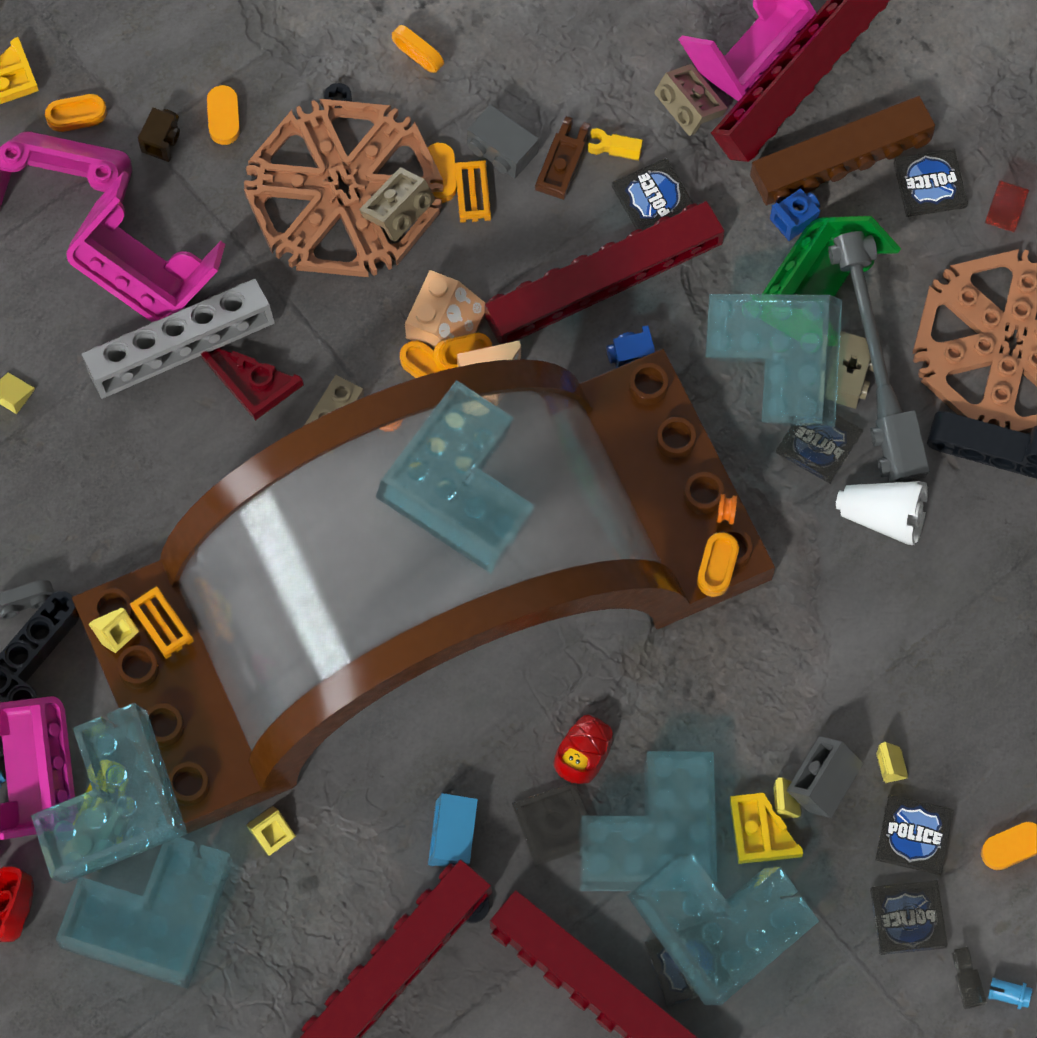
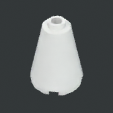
M912 481L846 485L844 491L840 490L838 492L836 509L840 510L841 516L907 545H915L920 538L926 512H923V502H927V483Z

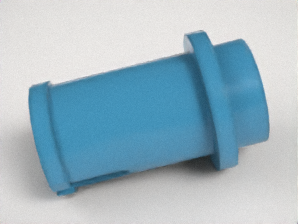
M993 977L990 987L1002 989L1004 992L990 989L988 999L1018 1005L1017 1009L1021 1010V1007H1029L1033 988L1026 987L1027 983L1024 982L1023 985H1018Z

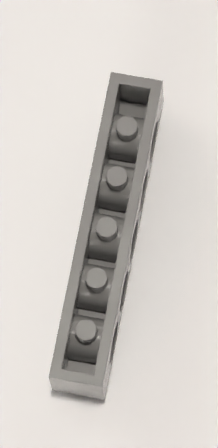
M252 279L188 308H183L163 319L153 321L149 325L133 332L123 334L119 338L96 346L81 355L87 371L101 399L195 359L205 351L211 352L273 325L275 322L270 304L256 279Z

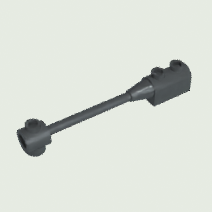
M862 231L839 235L833 239L834 245L828 247L829 258L832 265L839 264L841 271H850L877 384V420L875 421L877 427L871 428L870 433L874 447L881 446L884 458L877 460L880 476H888L890 483L925 478L930 471L916 411L902 412L895 391L889 383L863 268L869 266L872 260L877 259L873 235L865 236Z

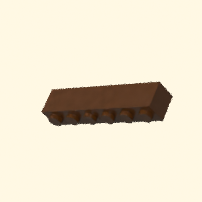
M916 96L752 161L750 176L766 206L774 202L780 203L800 188L804 193H808L827 181H839L848 173L857 169L860 171L866 170L882 159H894L901 155L903 151L912 147L916 149L924 147L932 140L936 125L921 97Z

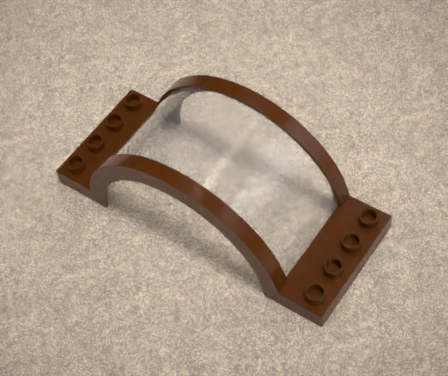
M661 349L580 384L569 370L557 364L526 359L497 360L428 374L363 397L281 438L225 476L208 490L180 519L167 538L159 561L72 597V600L172 834L177 839L297 786L299 772L306 760L340 726L384 695L452 658L520 630L590 611L606 609L638 610L651 616L655 628L660 629L771 581L775 566L664 349ZM721 494H725L726 498H732L733 495L737 496L733 525L729 524L727 520L717 523ZM725 532L731 534L737 540L739 545L738 556L728 590L720 596L711 597L701 592L697 584V577L708 539L715 533ZM156 586L160 589L194 640L189 645L185 644L182 646L183 649L171 653L172 656L165 659L129 605ZM156 597L150 599L177 639L182 637ZM144 604L141 605V610L165 645H170L171 642ZM119 608H124L139 632L120 650L114 653L101 644L89 623Z

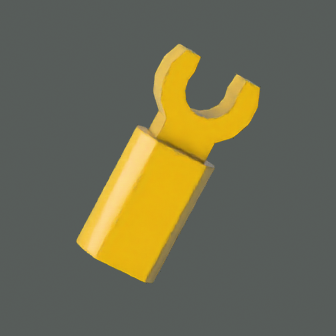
M598 128L591 130V138L598 139L601 142L599 144L588 143L589 153L597 155L608 152L611 156L639 161L643 139L617 134L610 136Z

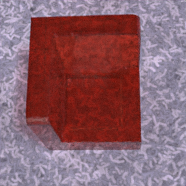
M999 181L985 223L1015 232L1029 190Z

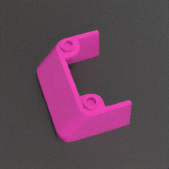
M753 0V7L759 18L725 56L714 41L683 35L678 40L699 73L739 101L816 14L809 0Z
M21 132L0 147V208L11 173L22 170L26 165L86 177L90 186L101 192H105L121 173L126 171L129 177L120 201L123 203L132 173L130 158L126 153L119 150L34 132Z
M123 171L96 201L75 234L67 250V260L74 268L143 317L153 322L182 310L218 272L225 243L220 240L203 260L190 252L182 251L175 253L168 261H165L118 227L125 215V208L120 201L129 174Z
M54 696L1 702L0 736L2 737L9 802L0 803V840L69 829L75 823L77 810L66 714L63 703Z

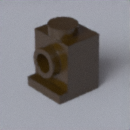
M152 108L138 136L142 153L167 162L170 161V146H175L180 135V129L177 126L179 116L175 112L168 109L159 110Z

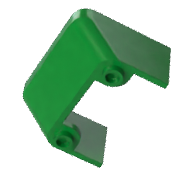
M872 216L822 217L815 219L804 229L755 303L754 312L762 321L806 346H838L841 341L829 329L828 323L821 316L851 272L841 271L839 264H831L828 247L834 245L833 239L845 233L862 231L865 236L873 235L877 255L899 253L901 248ZM872 260L869 266L864 267L863 271L866 272L867 270H869L873 266L875 260Z

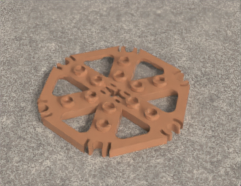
M320 99V105L324 109L320 110L318 103L313 100L311 101L313 112L310 114H305L300 106L297 107L296 111L299 120L295 118L291 110L248 161L249 166L246 167L247 175L256 176L257 179L254 181H244L246 198L272 254L276 249V257L280 259L284 253H292V257L288 260L289 266L291 268L296 266L298 271L369 277L365 266L369 265L370 273L375 276L377 275L375 264L380 261L386 264L388 270L392 269L390 255L396 261V265L401 262L440 214L441 199H435L433 204L417 219L401 241L395 244L387 241L379 225L363 218L359 209L392 176L377 173L401 146H409L413 150L423 170L421 178L426 180L432 193L436 191L443 192V179L416 123L414 122L412 127H410V117L405 118L401 123L395 122L394 120L398 117V109L394 108L391 110V105ZM339 117L371 121L374 126L347 157L332 122ZM298 135L304 139L317 168L272 164L271 159L289 137ZM338 176H340L341 181L345 185H350L349 198L342 189H339ZM272 197L310 201L285 233L278 232L274 228L265 208V202ZM341 218L357 252L356 258L350 262L318 259L314 255V249Z
M1020 249L950 265V269H945L943 272V277L948 281V284H941L935 279L932 287L929 286L912 353L915 354L913 358L914 363L923 361L927 363L928 367L919 369L918 376L922 378L921 382L957 415L975 420L981 419L982 422L1004 428L1008 426V429L1025 434L1030 433L1032 428L1037 426V414L1027 417L1019 416L1015 412L1014 406L1022 374L1037 387V320H1035L1037 313V263H1031L1028 260L1029 250H1025L1020 261H1018L1017 257ZM999 267H1006L1012 272L1004 312L971 283L970 278L973 274ZM945 305L977 334L946 342H936L931 336V330L937 308ZM1017 330L1016 342L1021 345H1016L1010 356L1009 342L1007 341L1010 340L1014 331ZM991 366L983 400L979 404L969 403L946 381V376Z

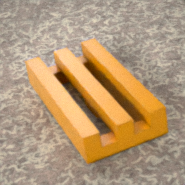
M486 160L456 162L455 170L460 223H464L468 219H472V222H477L481 218H484L485 221H490L491 213ZM480 168L484 210L477 209L474 169ZM464 169L468 170L471 211H465L462 170Z
M157 586L129 604L165 659L172 656L171 653L174 651L178 652L183 649L182 646L185 644L189 645L194 642L193 637ZM156 597L182 637L179 639L175 637L150 599ZM144 604L171 642L170 645H165L141 610V605Z

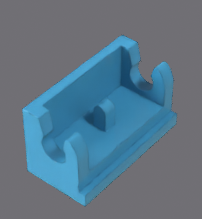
M444 793L439 796L435 803L428 865L447 867L450 863L456 865L460 859L467 865L470 864L478 799Z

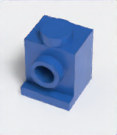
M800 188L780 203L776 202L772 205L770 220L785 238L790 241L802 233L812 221L819 218L820 210L818 208H820V203L813 193L805 194Z
M642 326V333L626 332L614 338L613 344L606 346L610 364L615 363L616 368L654 353L655 348L649 326Z

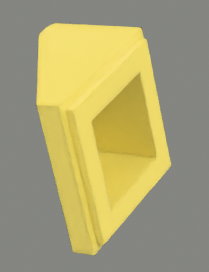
M8 372L0 379V405L17 414L35 388Z
M119 608L89 623L101 644L114 653L120 650L139 632L124 608Z
M887 742L881 743L876 755L883 782L889 783L906 779L908 773L900 747Z
M777 778L773 787L775 813L781 818H798L801 816V806L786 791L791 781L785 778Z
M274 806L246 825L268 856L296 837L279 810Z

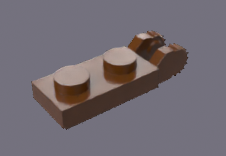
M568 116L565 117L559 133L555 134L535 185L536 191L563 200L566 197L585 149V143L591 128V124L584 122L580 127L577 139L568 137L573 126V118Z

